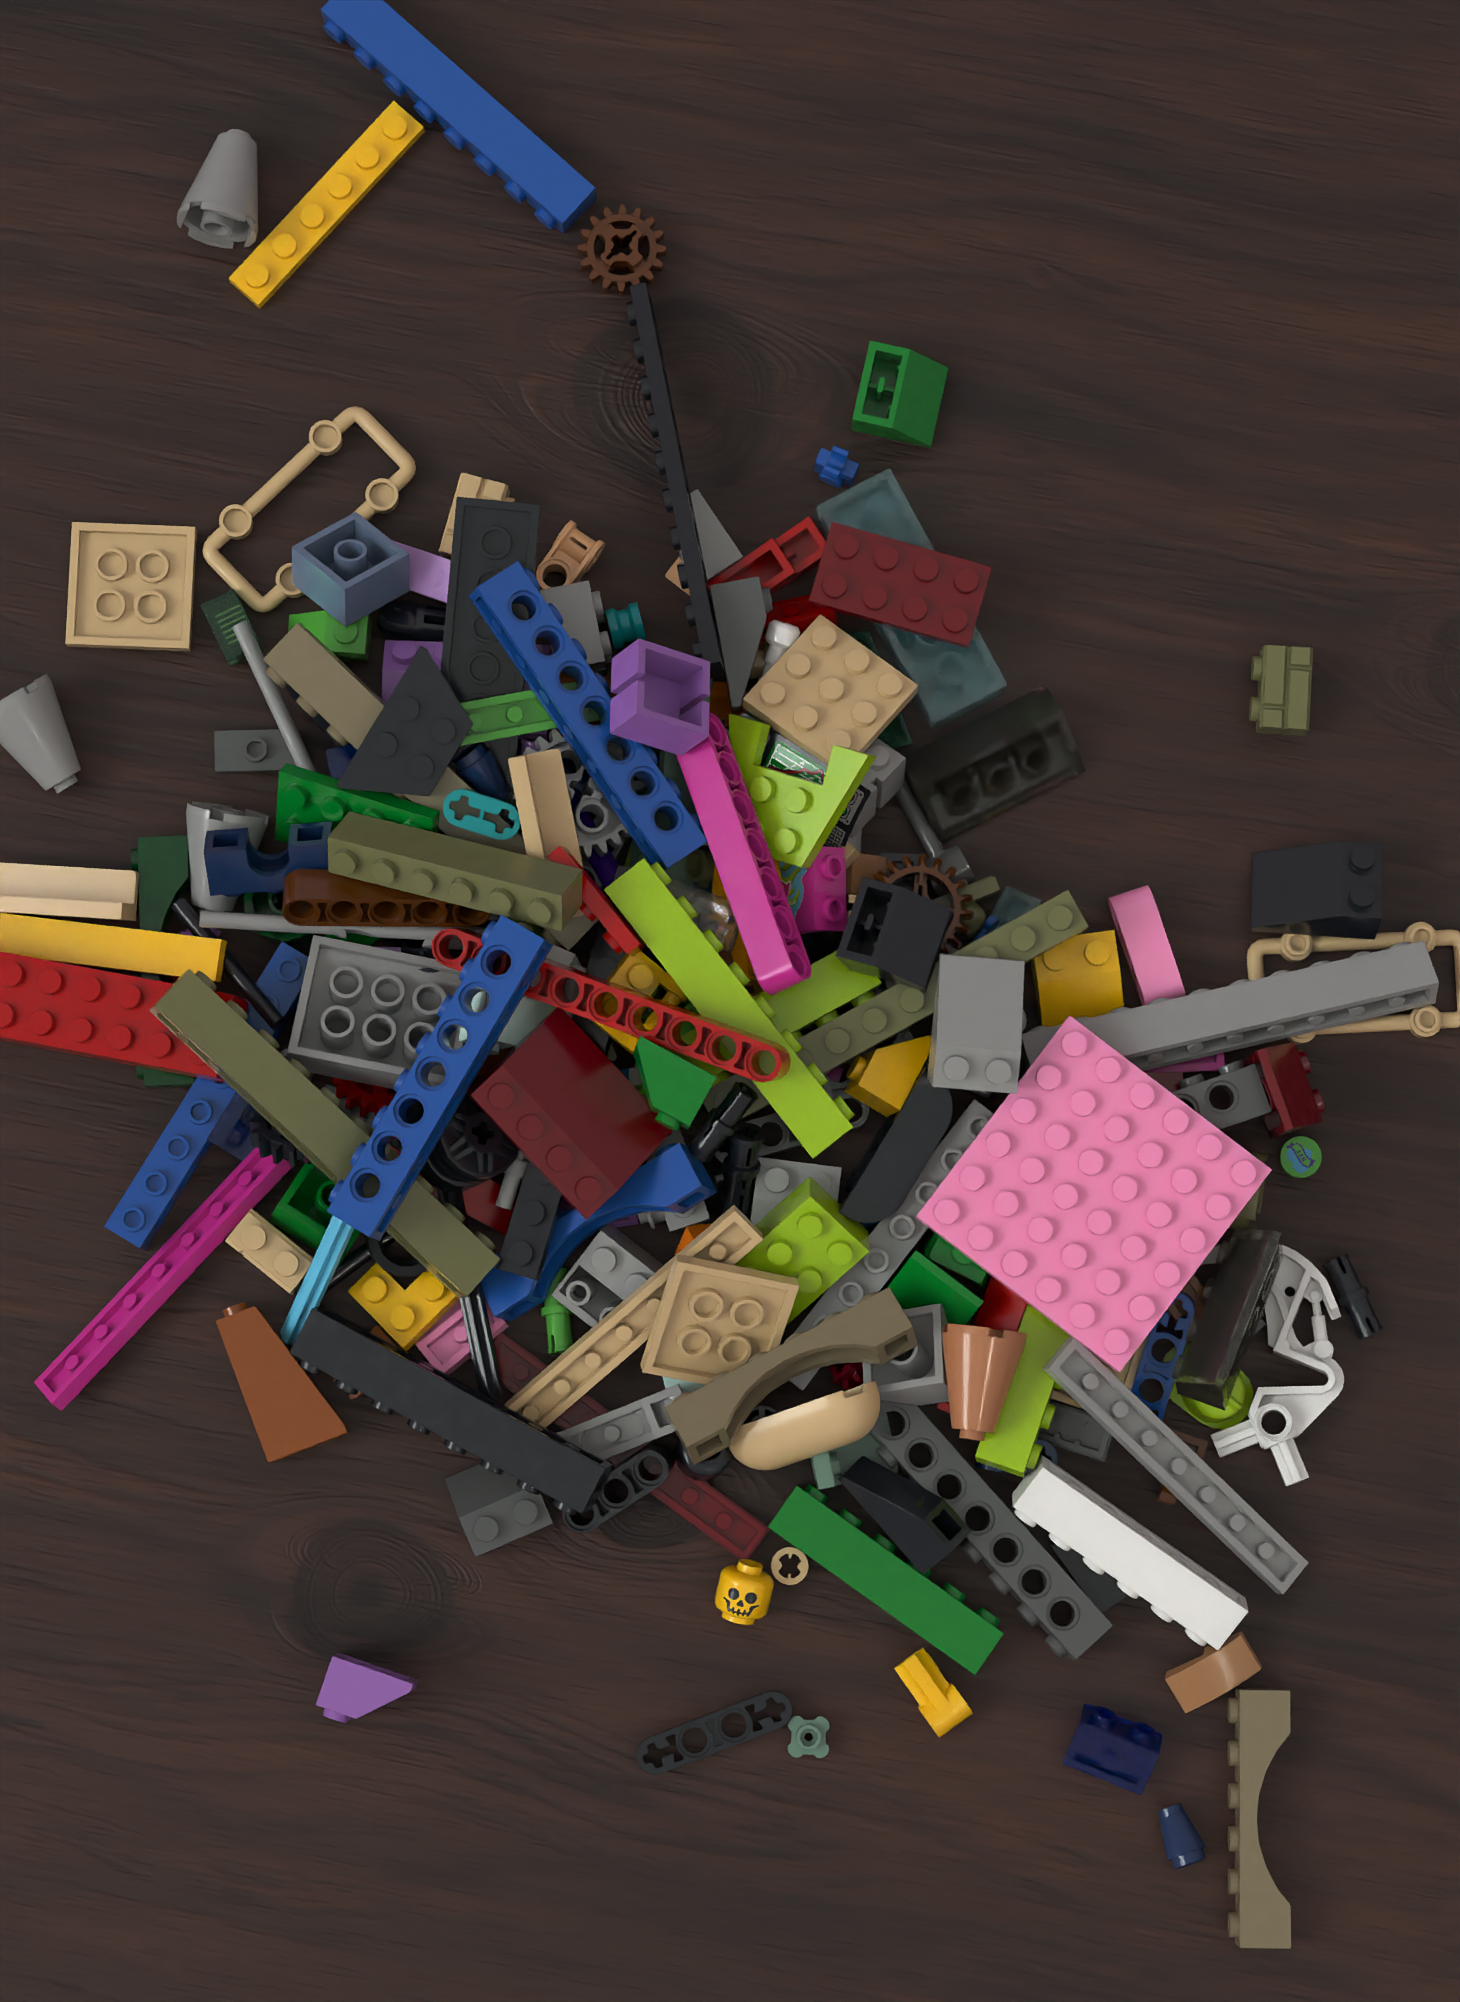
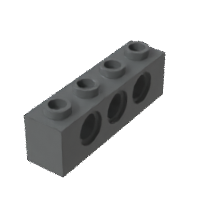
M1242 1060L1219 1067L1220 1076L1206 1081L1202 1073L1178 1081L1181 1089L1171 1092L1219 1130L1272 1112L1256 1065L1252 1064L1244 1067ZM1214 1087L1225 1089L1230 1096V1104L1225 1110L1214 1108L1209 1101V1094Z

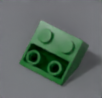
M870 340L852 417L851 431L931 448L948 367L911 349Z

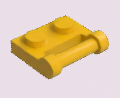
M641 951L635 956L625 954L614 971L606 979L651 996L659 985L667 991L662 1001L678 1006L680 1002L686 1003L688 1000L673 978ZM610 992L605 995L602 1003L603 1009L608 1015H614L618 1009V1000ZM654 1010L643 1023L644 1027L648 1030H652L657 1024L658 1018ZM590 1020L633 1055L639 1040L638 1037Z

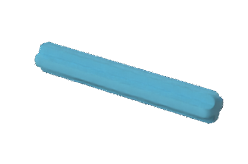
M332 1216L280 1331L281 1339L286 1345H294L311 1309L319 1307L354 1231L352 1226L335 1216Z

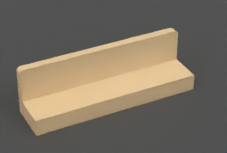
M556 748L508 758L526 855L550 861L547 856L556 848L562 846L567 848L583 867L560 749ZM578 909L573 917L583 916L584 913Z
M0 862V912L136 921L139 873L132 870Z

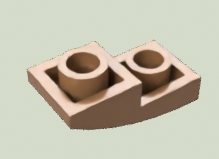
M1241 1631L1229 1636L1219 1650L1209 1645L1204 1648L1202 1656L1166 1671L1165 1681L1183 1711L1187 1713L1238 1686L1260 1671L1262 1665Z

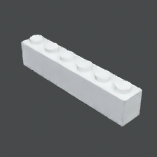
M1043 1455L1039 1458L1035 1470L1031 1469L1012 1493L1013 1507L1016 1509L1014 1513L1019 1519L1031 1527H1035L1038 1524L1050 1532L1049 1538L1063 1550L1069 1551L1072 1548L1084 1556L1083 1562L1094 1572L1100 1575L1107 1572L1117 1579L1118 1587L1130 1597L1137 1599L1138 1596H1141L1152 1604L1151 1609L1161 1619L1169 1623L1173 1619L1186 1628L1185 1633L1197 1644L1205 1646L1208 1643L1219 1650L1249 1612L1244 1596Z

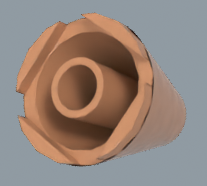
M943 1324L942 1342L952 1429L960 1430L959 1438L985 1441V1433L994 1434L1026 1345L1027 1334L1003 1330L1002 1333V1331L993 1330L988 1327Z

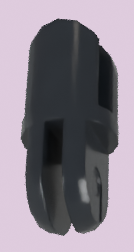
M392 601L380 608L377 614V627L385 638L393 641L443 642L446 607Z

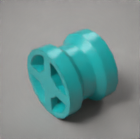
M637 602L630 603L626 609L619 611L614 608L605 609L614 650L623 648L625 643L636 641L638 638L646 641Z

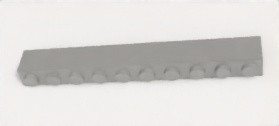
M1424 941L1415 943L1401 942L1389 949L1377 952L1362 951L1355 953L1350 958L1338 961H1319L1308 968L1295 971L1280 970L1274 972L1269 977L1252 981L1241 979L1226 987L1213 990L1206 988L1198 989L1187 996L1174 999L1159 998L1148 1005L1131 1009L1120 1007L1105 1015L1092 1018L1083 1016L1077 1017L1075 1020L1139 1069L1147 1071L1435 1004L1439 981ZM1061 1025L1053 1027L1038 1026L1022 1034L1021 1059L1025 1072Z

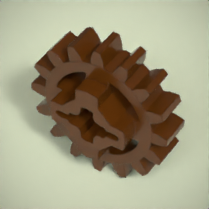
M620 205L618 214L615 215L606 207L604 208L603 220L600 221L593 215L589 218L593 228L592 231L582 229L580 232L581 238L587 242L577 246L578 255L587 256L580 262L581 270L588 271L592 269L589 275V282L594 284L602 280L604 293H607L612 286L618 287L619 296H624L626 287L640 284L643 280L652 285L654 283L652 270L663 271V262L657 259V257L666 256V246L657 243L664 239V233L662 230L652 232L655 226V219L651 216L645 221L641 220L642 213L638 207L632 215L626 214L625 205ZM616 226H628V227H630V228H629V229H615L614 227H616ZM599 239L605 251L597 261L594 251ZM647 240L650 251L645 262L643 256L639 253V249L644 245V241ZM618 245L623 249L628 245L629 255L626 256L622 252L615 255V246ZM615 272H629L630 274H628V275H616V274H614V273H615Z

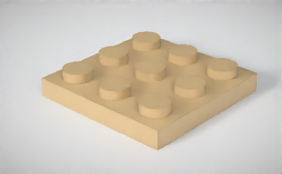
M72 522L65 639L67 647L191 651L197 542L196 527Z
M820 614L743 698L742 707L764 723L770 724V727L784 738L828 765L833 745L847 747L864 753L917 694L919 685Z
M676 1254L640 1363L642 1372L707 1385L716 1375L722 1372H731L741 1367L755 1354L769 1352L780 1346L799 1289L797 1278Z

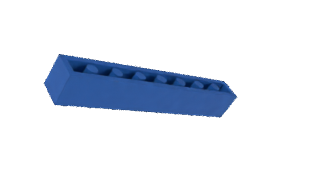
M329 0L321 8V14L325 23L323 29L333 40L339 44L345 40L355 49L353 52L354 57L365 68L371 70L375 67L385 76L383 82L393 93L399 97L406 94L415 102L414 110L425 121L431 124L435 120L445 129L443 135L453 146L459 150L466 147L476 156L473 159L474 163L486 175L491 177L495 173L506 183L503 186L504 189L514 200L519 203L526 200L535 208L534 216L546 228L552 230L556 227L565 234L597 199L596 188L386 2L383 0Z

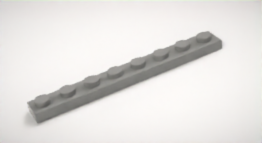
M1068 1337L1043 1367V1370L1276 1594H1284L1309 1562L1084 1345L1075 1338Z

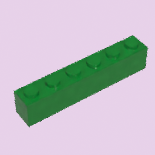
M810 1484L804 1490L796 1485L767 1527L975 1675L1004 1634L996 1628L1000 1620L981 1606L976 1613L962 1604L966 1596L947 1582L944 1583L942 1588L938 1587L927 1579L932 1571L928 1570L922 1574L910 1560L906 1564L896 1557L893 1553L897 1546L879 1533H876L873 1539L861 1532L859 1528L863 1522L842 1508L839 1514H836L824 1504L829 1498Z

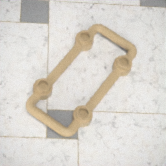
M357 406L348 407L333 421L322 420L315 423L309 431L310 442L243 505L233 504L224 508L219 517L220 527L204 542L202 551L206 562L253 610L262 613L269 612L287 597L297 598L304 595L292 583V563H287L279 568L276 574L277 585L265 596H262L219 552V549L230 539L239 540L247 537L253 529V517L319 455L329 456L338 452L343 442L342 434L353 423L356 422L400 467L389 479L379 478L372 481L366 488V501L354 512H357L368 521L376 513L385 514L393 511L399 502L398 492L415 475L416 465L412 456L364 408Z
M1416 922L1407 927L1404 932L1377 933L1375 940L1283 934L1280 938H1263L1255 941L1248 949V980L1264 978L1263 956L1270 954H1281L1289 962H1300L1307 958L1311 952L1389 949L1401 942L1415 943L1424 941L1428 953L1435 946H1453L1457 1011L1440 1012L1433 1005H1426L1414 1008L1409 1014L1383 1015L1287 1039L1290 1042L1302 1045L1310 1042L1315 1035L1410 1030L1418 1038H1430L1439 1032L1440 1029L1460 1027V932L1452 929L1435 930L1426 922Z

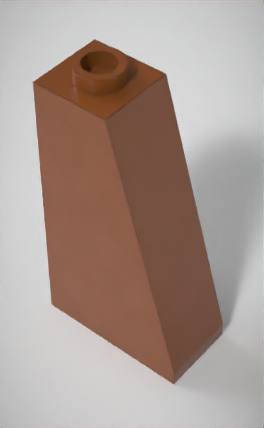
M242 1302L222 1310L225 1317L216 1320V1324L268 1463L276 1462L350 1433L346 1422L306 1369L299 1365L297 1357L290 1353L291 1349L283 1342L282 1337L259 1307L253 1306L248 1308L247 1303Z

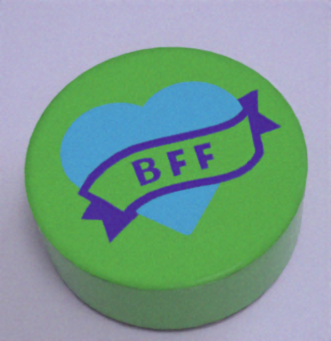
M1297 1136L1283 1144L1279 1151L1278 1159L1281 1169L1288 1176L1302 1179L1311 1176L1318 1170L1321 1165L1322 1154L1315 1141L1308 1137Z

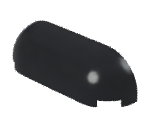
M927 1068L920 1071L918 1079L910 1090L901 1110L886 1117L847 1182L844 1191L849 1194L844 1203L842 1202L839 1205V1213L857 1222L873 1223L884 1220L894 1214L903 1204L945 1134L952 1118V1098L948 1088L931 1086L927 1079Z

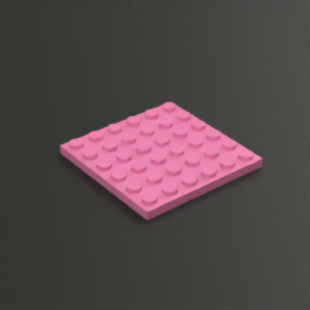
M1069 1015L1018 1081L1017 1094L1009 1093L915 1218L1065 1333L1079 1341L1116 1372H1120L1272 1169Z

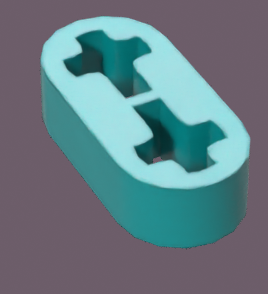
M461 788L454 790L447 795L443 802V813L449 823L493 839H510L518 833L521 827L518 809L515 805L470 789ZM462 796H466L469 798V806L481 810L478 817L472 814H465L462 820L455 817L456 810L450 808L451 802L460 801ZM502 809L508 810L509 819L514 821L513 828L506 827L503 833L496 831V823L484 819L486 812L499 815Z

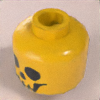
M739 1559L737 1565H730L722 1569L715 1595V1605L722 1611L724 1619L737 1624L752 1625L755 1619H761L767 1614L774 1582L770 1575L762 1571L763 1565L749 1559Z

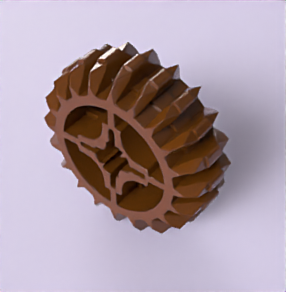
M923 853L919 855L918 866H912L911 858L908 854L902 856L903 869L899 870L893 860L888 861L886 866L891 875L887 877L883 872L877 870L874 873L875 880L895 885L904 879L914 877L912 892L918 894V890H920V895L929 900L931 899L927 894V879L937 883L946 892L952 907H945L951 909L953 913L939 955L940 953L949 954L944 946L946 943L958 950L962 943L954 936L955 932L968 936L971 930L967 925L960 923V920H972L974 918L973 911L962 909V905L973 902V895L965 894L959 896L958 893L967 886L966 879H961L953 884L950 879L954 877L957 869L951 866L945 874L939 872V869L942 866L943 859L939 857L935 859L932 868L925 867L927 856Z

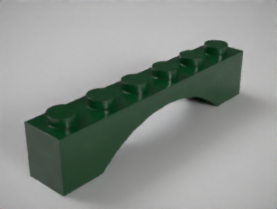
M187 835L137 837L138 848L131 849V869L139 873L136 914L140 916V930L167 933L170 919L174 913L171 907L177 900L181 899L190 887ZM134 973L135 977L164 982V975ZM136 1066L138 1080H144V1086L148 1089L191 1088L196 1080V1077Z

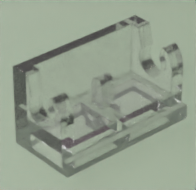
M671 878L672 882L666 887L676 899L684 895L693 906L698 915L692 920L703 933L710 928L724 946L723 950L733 951L739 928L729 900L676 878Z

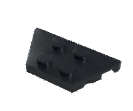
M423 646L419 648L336 784L341 789L430 796L474 723L458 701L454 691L435 664L428 649Z

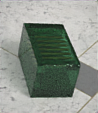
M234 589L200 604L231 667L247 660L232 629V626L240 622L248 621L261 651H264Z

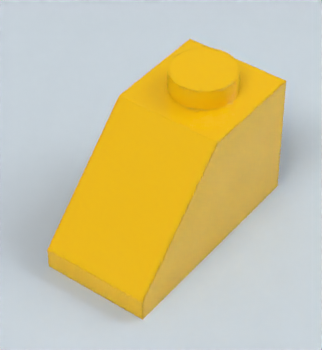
M931 1035L879 1048L862 1057L860 1055L857 1056L848 1069L846 1077L850 1081L844 1092L886 1117L900 1111L930 1053Z

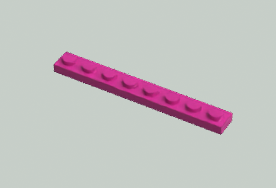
M254 1148L34 1381L51 1404L62 1411L92 1378L108 1364L109 1360L137 1333L142 1325L167 1301L175 1290L193 1274L209 1254L223 1242L225 1237L240 1223L251 1208L253 1209L292 1168L287 1159L274 1164L272 1154L262 1158L259 1148Z

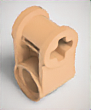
M570 520L561 530L550 551L538 566L536 579L540 586L539 593L540 590L551 588L543 581L544 577L551 572H559L565 576L566 581L563 585L578 583L597 561L606 543L601 540L594 541L576 528L577 524Z

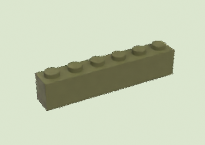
M350 811L328 836V872L499 916L502 914L507 918L559 931L565 928L582 905V869Z

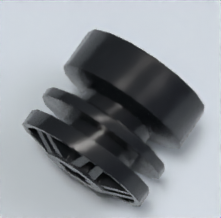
M466 1094L419 1174L431 1186L445 1192H464L506 1171L516 1160L519 1150Z

